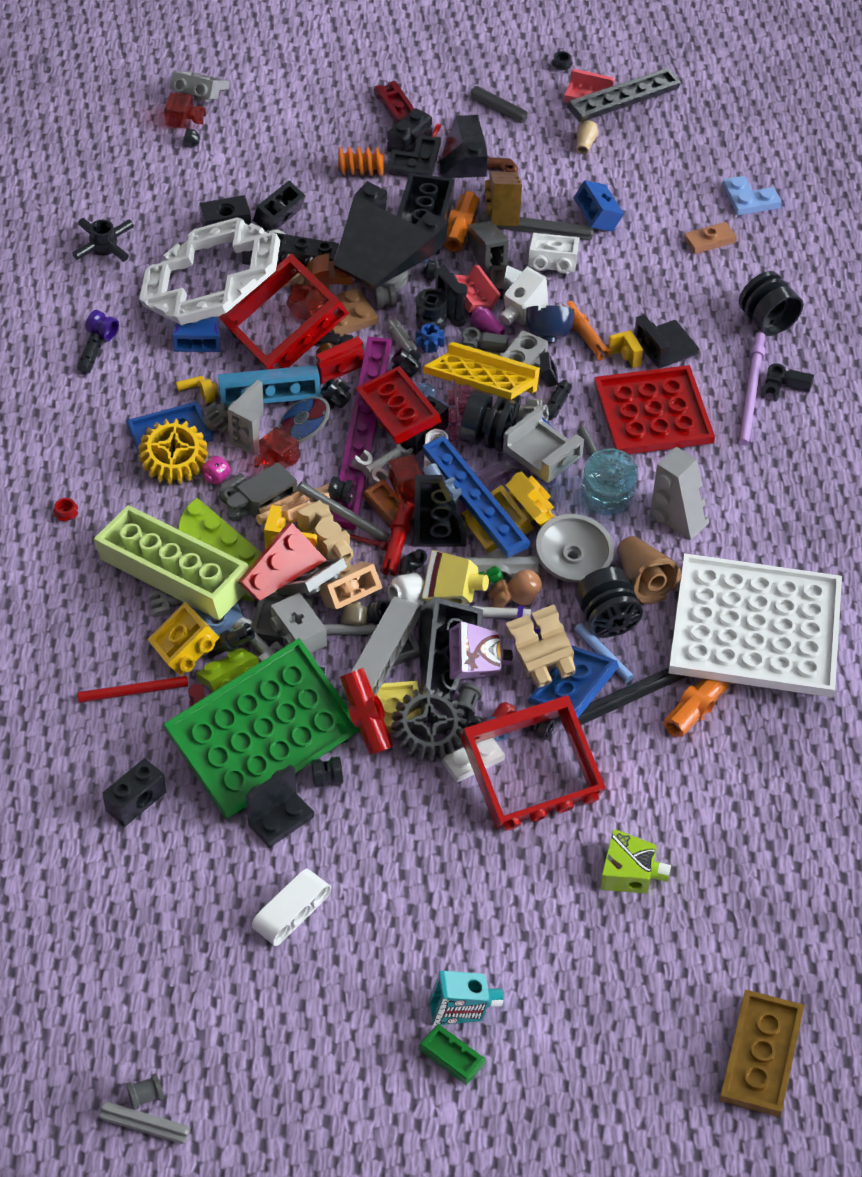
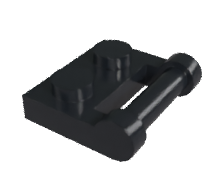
M445 265L437 267L435 289L441 290L447 296V318L454 326L462 327L466 324L464 302L467 295V285L459 283L455 274L450 273Z

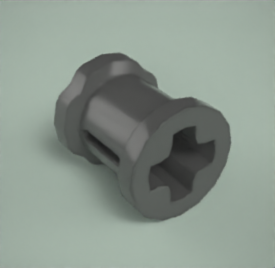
M462 683L458 689L459 697L456 709H463L464 714L461 718L467 719L475 716V705L481 699L483 692L475 684Z
M156 1073L151 1074V1078L135 1084L131 1082L126 1083L134 1110L139 1109V1105L152 1100H164L162 1087Z

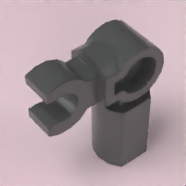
M468 327L462 332L461 344L476 349L481 347L483 350L505 353L509 338L506 335L487 332L480 334L477 328Z

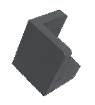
M508 265L492 266L489 279L498 291H507L522 271Z

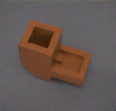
M329 254L313 258L306 267L329 290L330 285H353L352 277L334 268L335 261H329ZM306 280V298H324Z

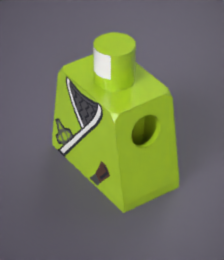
M613 829L600 889L647 893L651 878L668 882L671 865L655 862L657 850L655 844Z

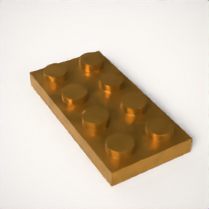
M745 989L719 1101L781 1117L804 1004Z

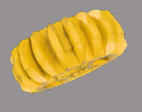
M177 418L174 420V423L169 424V421L165 419L164 425L161 426L156 422L154 429L148 428L146 435H142L141 444L138 447L140 452L139 461L143 463L144 471H149L151 478L158 476L159 483L167 479L169 485L172 484L173 480H177L181 485L182 478L190 482L192 474L199 475L200 468H202L208 456L206 451L207 443L203 440L202 432L197 433L196 426L188 428L187 421L181 425ZM173 446H175V452L173 453V458H171V451H173Z

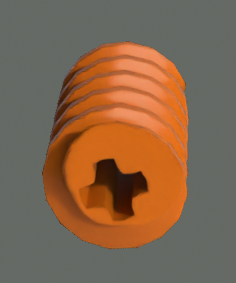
M339 146L338 171L341 169L342 174L346 175L348 169H350L352 176H355L357 169H359L361 176H364L368 169L370 176L374 175L375 170L378 171L379 176H383L384 150L380 154L379 148L375 147L373 154H371L369 147H366L364 153L361 152L360 147H357L355 153H353L351 147H348L346 153H344L342 146Z

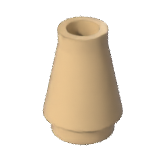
M586 120L577 126L576 151L578 153L588 154L599 133L598 127L593 121Z

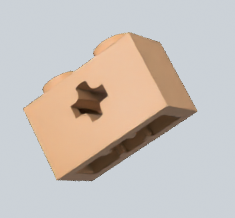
M361 561L339 573L340 577L336 580L321 584L319 593L325 607L337 610L382 589V585L374 564Z

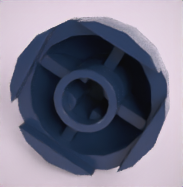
M546 305L541 310H538L539 306L526 308V324L529 331L533 335L547 340L549 344L557 343V339L565 337L573 327L575 309H571V307Z

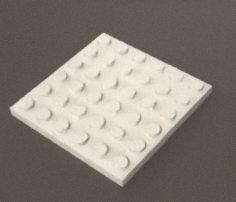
M684 553L668 673L833 698L836 683L842 576Z

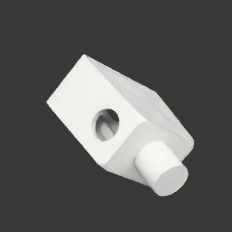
M528 266L504 294L505 310L500 314L499 318L505 325L510 326L514 321H517L525 326L527 307L539 306L538 310H541V308H545L548 305L546 277Z

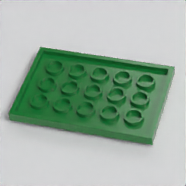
M300 638L167 721L162 726L226 820L247 807L246 795L254 786L266 782L276 771L292 765L295 768V774L309 766L311 760L321 758L360 732V729L353 724L347 705Z

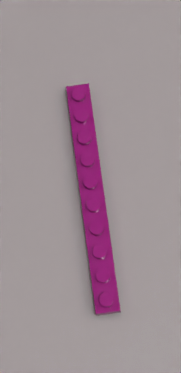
M368 336L358 387L387 372L392 339ZM356 393L339 475L341 481L353 480L355 482L354 493L349 506L336 501L357 515L360 512L366 476L362 471L354 468L351 462L355 456L360 458L365 450L371 454L377 425L376 417L362 401L358 393ZM332 512L333 521L337 522L341 528L356 530L357 526Z

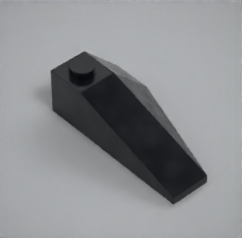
M478 115L455 116L440 158L441 177H487V149Z
M415 475L414 547H466L467 526L443 476Z

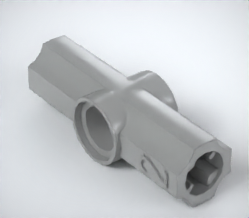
M497 550L488 553L486 557L465 558L471 560L478 567V573L482 571L486 573L487 569L497 566L502 572V580H505L506 583L517 572L524 569L532 570L539 575L537 555L511 556L506 558L501 551Z

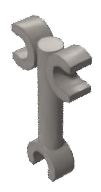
M403 442L395 443L391 451L373 462L372 455L365 450L360 458L355 456L351 463L354 468L362 471L365 476H369L368 482L373 486L382 479L385 482L388 479L389 474L383 469L384 466L397 458L407 459L414 449L411 447L408 450H404L401 447Z

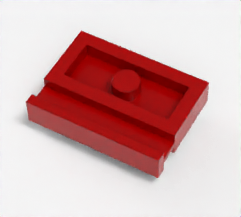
M358 336L316 355L318 359L316 366L321 385L325 384L329 379L334 380L362 367L363 349L361 346L363 341Z

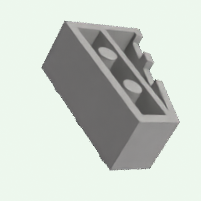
M675 447L657 464L650 515L656 521L666 524L689 540H692L709 524V518L704 516L703 507L706 503L705 498L700 496L699 488L702 486L697 459L678 447Z

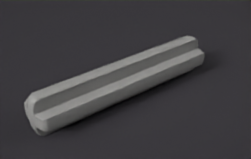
M105 1102L102 1104L99 1112V1118L103 1121L173 1142L185 1144L189 1138L190 1127L117 1104Z

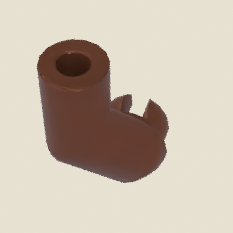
M488 157V169H499L502 172H518V166L510 158Z

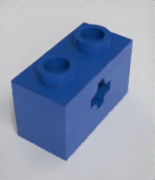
M584 180L573 197L591 228L613 231L624 215L606 184Z

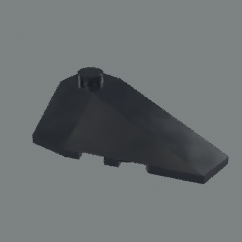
M437 597L432 598L421 606L419 650L422 694L426 687L429 689L430 694H434L435 689H439V696L444 697L446 693H449L448 701L451 702L461 679H450L449 629L460 622L482 627L483 609Z

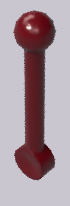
M349 534L352 540L377 546L380 550L387 549L388 542L385 540L379 542Z

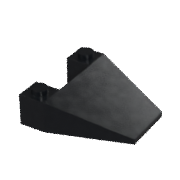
M367 181L354 194L334 262V268L375 289L432 257L446 242L448 221L427 211L416 225H413L386 211L387 191Z

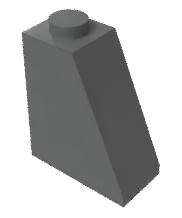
M492 221L469 225L468 243L478 265L489 278L492 266L508 265L509 240Z

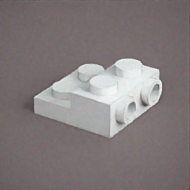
M533 233L528 267L536 271L557 270V272L562 274L575 272L580 238Z

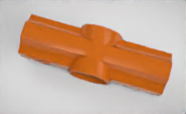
M466 191V193L461 194L455 210L452 209L450 212L446 242L443 244L448 251L457 253V251L462 250L468 236L469 225L475 224V215L480 204V198L474 192Z
M703 678L695 687L689 686L683 693L679 704L664 719L663 725L668 733L674 737H683L699 719L703 721V716L707 712L710 713L717 699L729 688L730 682Z

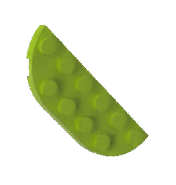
M198 498L193 500L184 510L179 522L180 531L247 563L248 568L262 554L261 551ZM248 592L241 598L247 601H255Z

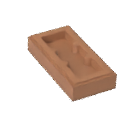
M727 222L687 232L684 236V240L694 254L736 243L737 236Z

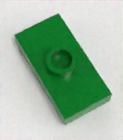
M439 1024L418 1045L419 1051L465 1085L472 1080L486 1063V1059Z

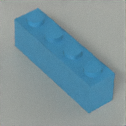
M316 365L218 374L220 401L228 407L256 380L262 382L263 404L303 400L308 397H321L320 378Z

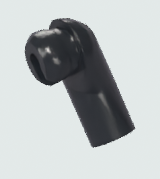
M417 549L405 555L400 561L399 575L412 573L424 565L427 560V553L422 549Z

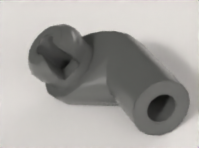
M239 473L221 483L219 498L223 503L227 504V498L232 497L236 493L237 486L246 480L243 474Z

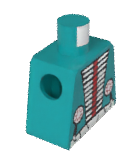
M439 971L429 998L432 1024L436 1026L437 1024L449 1025L482 1021L487 1007L503 1006V990L501 988L488 989L487 978L482 973Z

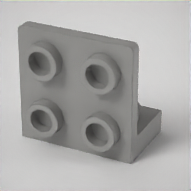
M259 380L248 386L244 393L229 405L227 410L230 443L252 455H255L260 450L259 419L264 415L262 382Z

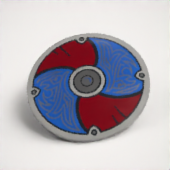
M308 397L291 406L284 413L277 427V434L280 440L286 444H297L317 434L329 417L330 406L328 402L322 397Z

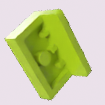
M241 648L229 652L226 657L219 661L206 664L204 669L196 674L200 683L210 688L213 693L259 664L257 656Z

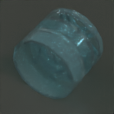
M615 448L599 450L588 458L584 467L581 484V498L588 509L593 513L603 516H615L625 512L631 506L638 480V466L634 459L626 452Z

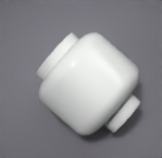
M417 573L394 577L388 587L390 602L396 596L423 605L425 600L422 599L425 580Z

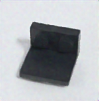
M645 314L636 317L634 335L642 349L658 369L699 354V347L677 320L656 326Z
M292 765L276 771L270 779L261 785L254 786L246 795L248 826L269 848L314 818V811L296 793L295 768Z

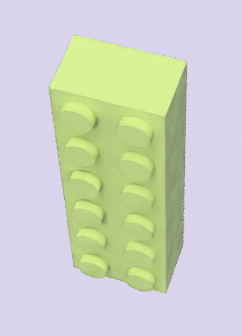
M129 505L94 538L102 561L182 602L186 601L190 606L218 620L247 592L238 583L239 579L249 569L247 563Z

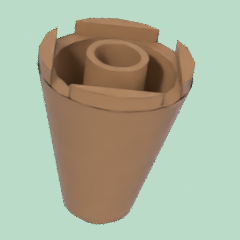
M629 536L619 543L617 553L622 567L629 578L633 591L642 603L654 604L667 598L665 594L671 589L675 591L681 580V570L674 560L636 536Z

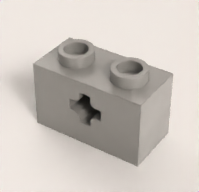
M300 592L271 605L272 617L269 618L270 624L276 633L279 632L282 635L285 646L298 638L301 639L310 653L327 646V629Z

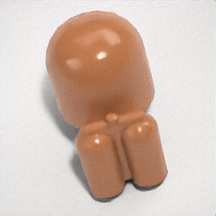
M529 569L520 570L508 583L505 580H499L488 593L489 598L494 600L492 607L503 608L512 600L517 604L528 606L534 602L535 596L540 592L542 582L539 575Z

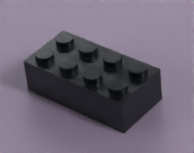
M409 173L397 217L416 225L425 213L429 211L448 221L453 205L455 179ZM441 248L435 254H440Z

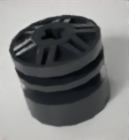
M766 271L751 279L743 288L738 300L739 307L767 336H773L789 329L798 320L804 306L803 300L799 295L788 287V284L775 271Z
M474 390L467 401L460 427L461 441L478 445L485 435L486 448L490 449L494 446L496 451L503 452V435L510 426L516 425L517 401L508 400L506 403L505 398L499 397L493 406L492 394Z
M618 567L598 569L585 576L575 588V597L584 613L591 632L597 637L608 638L624 634L635 627L643 616V608L633 591L627 574Z

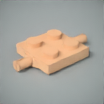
M329 484L314 488L330 498L328 492ZM297 491L259 508L260 514L256 515V520L259 525L266 523L271 505L282 506V517L286 518L287 523H294L298 521L297 511L315 503V501Z

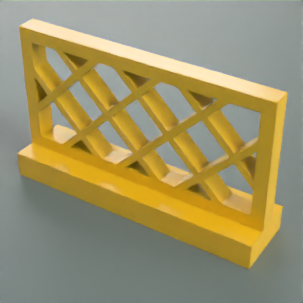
M455 342L448 344L447 353L426 364L423 368V373L509 400H512L524 391L532 394L536 392L540 371L539 367Z

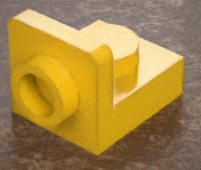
M632 330L609 336L608 348L611 351L610 355L621 352L625 361L628 360L632 368L642 366L643 349Z

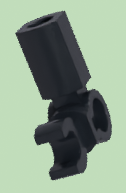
M779 363L771 364L767 370L765 385L761 389V398H764L767 393L774 394V401H777L782 384H786V387L810 392L814 375L791 369L786 371L785 367Z

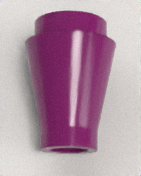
M480 306L470 317V322L473 323L472 326L482 332L503 335L506 331L489 308Z

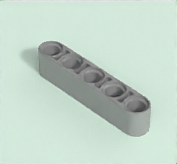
M395 596L351 672L364 668L374 695L378 694L420 616L421 605ZM343 687L342 699L349 701Z

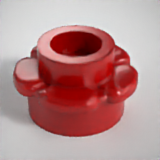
M61 498L55 503L53 515L59 521L73 520L78 515V506L70 498Z

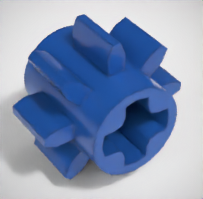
M424 324L421 330H416L417 348L421 347L424 353L437 352L439 346H445L444 329L439 330L436 324Z

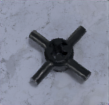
M81 218L78 221V225L90 235L89 243L72 252L76 260L93 251L102 256L113 253L122 262L128 260L129 254L117 245V237L134 228V224L130 219L113 228V224L110 221L104 219L94 221L92 224L85 218Z

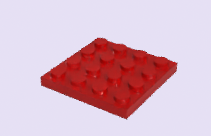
M690 365L594 377V386L616 456L714 443L715 435Z

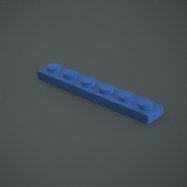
M445 436L423 445V454L431 464H437L445 479L454 477L455 488H461L462 490L459 499L506 558L529 548L530 541Z

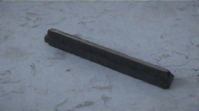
M668 667L591 702L578 718L580 725L585 724L687 676L668 673Z

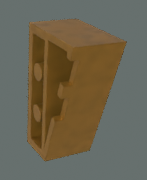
M490 171L489 180H485L484 188L486 194V216H490L491 221L497 226H519L522 183L518 173Z

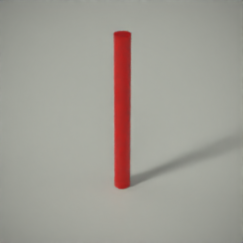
M187 676L81 691L77 692L78 702L82 703L188 687Z

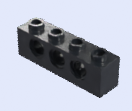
M276 233L280 240L277 265L291 253L305 267L313 258L320 255L329 254V261H335L339 243ZM253 250L242 252L243 264H251Z

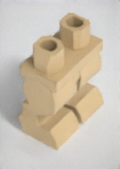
M319 500L298 510V530L317 535L318 551L326 560L344 558L347 568L352 566L350 560L353 557V550L350 547V535L346 530L341 532V526L333 521L329 505Z
M555 604L531 613V618L528 614L505 624L506 634L510 639H515L514 647L516 654L525 670L527 678L532 677L538 688L552 682L548 672L552 668L557 667L561 678L575 674L574 651L564 631L563 624L558 620L559 614ZM533 628H535V629H538V628H539V630H540V634H539V635H540V640H539L538 635L535 633V631H534Z

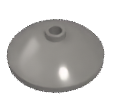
M579 514L556 516L548 520L541 527L537 535L535 549L541 565L550 574L563 581L579 583L588 574L601 568L610 567L614 557V544L610 534L600 523L587 516Z

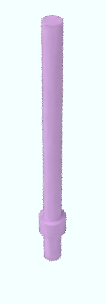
M762 332L755 334L754 345L750 350V358L752 360L739 438L740 445L747 446L750 439L760 366L765 356V334Z

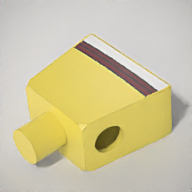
M432 550L422 599L428 602L432 598L437 597L460 604H470L473 600L474 590L486 591L489 579L487 575L478 574V567L471 560Z

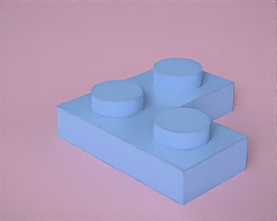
M745 176L723 179V187L737 215L781 208L782 202L774 187L752 191Z

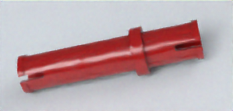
M405 501L399 502L395 520L391 522V535L380 568V572L384 575H388L389 570H391L390 576L397 574L406 535L411 531L410 521L414 505L410 502L406 503V508H404Z

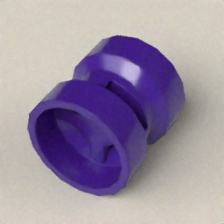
M94 310L86 320L85 329L91 334H99V337L105 341H110L119 330V321L111 316L106 317L105 313L99 310Z

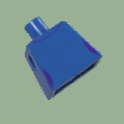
M209 317L195 323L183 325L176 323L173 331L174 352H220L217 317Z

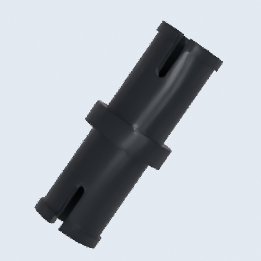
M245 623L232 631L226 630L222 632L207 658L213 659L226 651L232 652L239 645L255 638L253 627L246 631L251 625Z

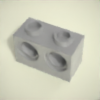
M522 330L517 338L511 340L505 353L502 352L499 356L537 367V365H540L539 354L548 351V341Z

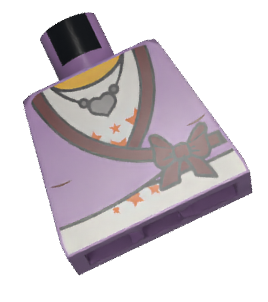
M460 622L449 629L450 679L490 677L501 670V664L510 665L512 663L513 652L511 649L501 648V636L498 632L466 622Z

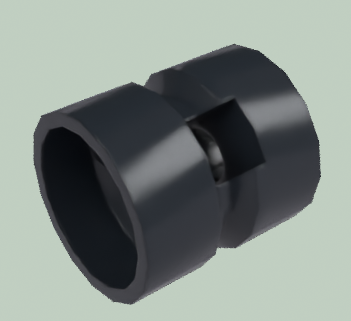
M429 288L418 293L416 297V326L419 330H421L424 324L428 323L436 324L439 330L446 327L447 296L441 290Z

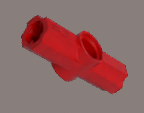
M364 668L341 676L340 679L350 703L348 708L350 718L353 724L360 729L369 754L372 755L393 747L394 745L384 722L385 711L379 697L374 695Z

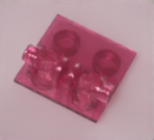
M453 380L452 390H448V405H452V407H449L448 423L453 424V426H449L450 441H455V449L458 450L459 425H461L463 413L473 389L469 385L456 387V382Z

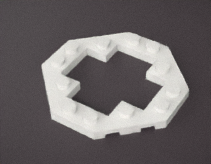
M238 217L194 229L187 235L188 240L181 246L179 244L173 246L163 255L165 259L161 263L152 264L145 270L139 300L143 307L180 325L195 323L209 317H218L227 313L276 271L280 240L276 233L271 231L266 233L262 227L252 223L247 225ZM233 242L232 246L236 253L253 250L250 269L227 275L224 291L187 301V294L184 288L167 292L171 271L192 266L196 250L209 249L218 244Z

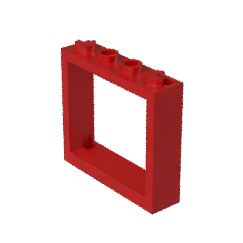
M291 253L276 266V271L227 313L222 314L219 319L268 370L289 368L349 313L341 301ZM299 273L328 302L266 356L238 326Z
M569 695L464 728L460 736L496 830L505 828L506 831L513 830L521 826L522 821L531 819L532 822L540 821L548 816L547 813L555 810L558 813L567 812L574 808L573 804L582 801L584 805L594 803L600 799L599 796L606 788ZM560 716L588 788L503 815L476 743Z

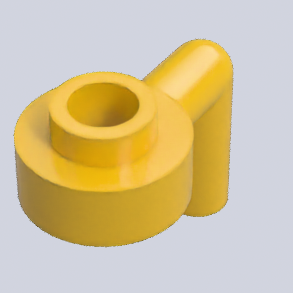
M203 376L176 382L178 392L199 387L205 405L216 402L215 397H219L216 383H211L210 379H205Z

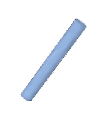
M583 623L576 625L574 630L597 654L617 660L619 668L615 672L626 683L633 680L634 675Z

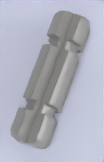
M396 318L388 320L386 322V329L392 334L400 348L404 347L406 350L412 347L416 351L417 346L411 341L412 339Z

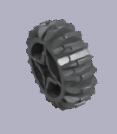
M426 687L422 695L416 689L413 691L412 697L406 694L403 697V703H397V711L392 714V720L395 722L391 724V730L396 731L393 736L394 741L402 740L399 744L400 750L409 748L408 757H411L415 752L418 754L417 758L419 761H422L424 755L428 756L430 763L434 761L435 755L442 761L446 756L445 752L453 754L455 751L454 747L458 748L461 746L460 736L464 730L462 726L465 725L466 719L461 718L464 714L463 709H456L458 701H448L449 693L441 697L439 696V689H435L434 694H430L429 689ZM423 708L422 715L414 716L413 719H407L411 712ZM434 709H435V710H438V711L441 712L443 715L437 714V713L434 711ZM426 718L427 721L430 722L431 725H433L431 733L430 728L427 727V724L424 725ZM444 730H450V734L445 739L435 742L436 734L443 733ZM413 734L421 736L423 738V741L415 737Z

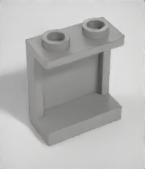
M537 408L532 413L526 414L520 422L510 426L503 435V451L542 480L549 483L583 456L584 439L578 434L574 435L571 439L566 438L542 420L543 411Z

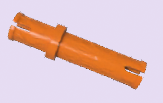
M573 301L566 302L571 309H575L572 329L579 333L598 360L605 359L601 351L608 357L611 351L589 324L588 317L585 314H581Z

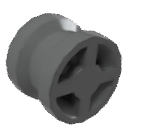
M388 284L387 287L378 286L374 289L377 309H382L384 306H390L391 308L397 306L394 284Z

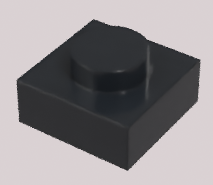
M549 352L539 354L540 365H537V367L540 368V378L545 379L549 387L558 385L557 366Z

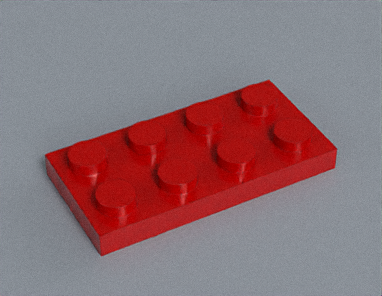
M400 366L356 388L359 397L396 444L407 441L411 437L442 422L437 410Z

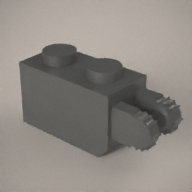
M279 462L265 468L254 477L243 481L237 486V493L227 498V514L229 519L238 521L248 515L256 518V515L260 514L259 508L297 492V480Z

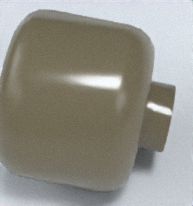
M354 601L352 604L343 606L342 624L364 626L367 624V607L363 606L362 602Z

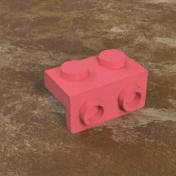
M572 69L571 80L564 94V102L569 103L570 100L614 86L615 79L605 75Z
M474 265L469 275H455L459 283L467 285L464 308L468 312L473 313L478 307L482 306L489 308L492 312L500 297V292L479 265Z

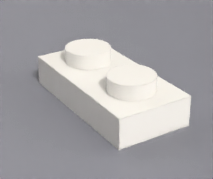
M493 738L476 743L486 769L505 760L504 752ZM464 747L443 758V765L456 783L474 775Z

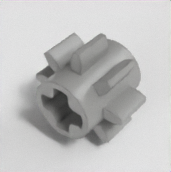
M526 399V404H521L519 408V421L526 414L532 413L537 408L543 411L542 417L548 421L549 411L547 405H542V399Z

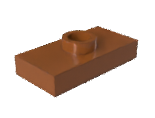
M382 479L365 490L362 497L390 527L391 522L395 520L398 504L402 500ZM414 513L412 514L410 522L414 520Z

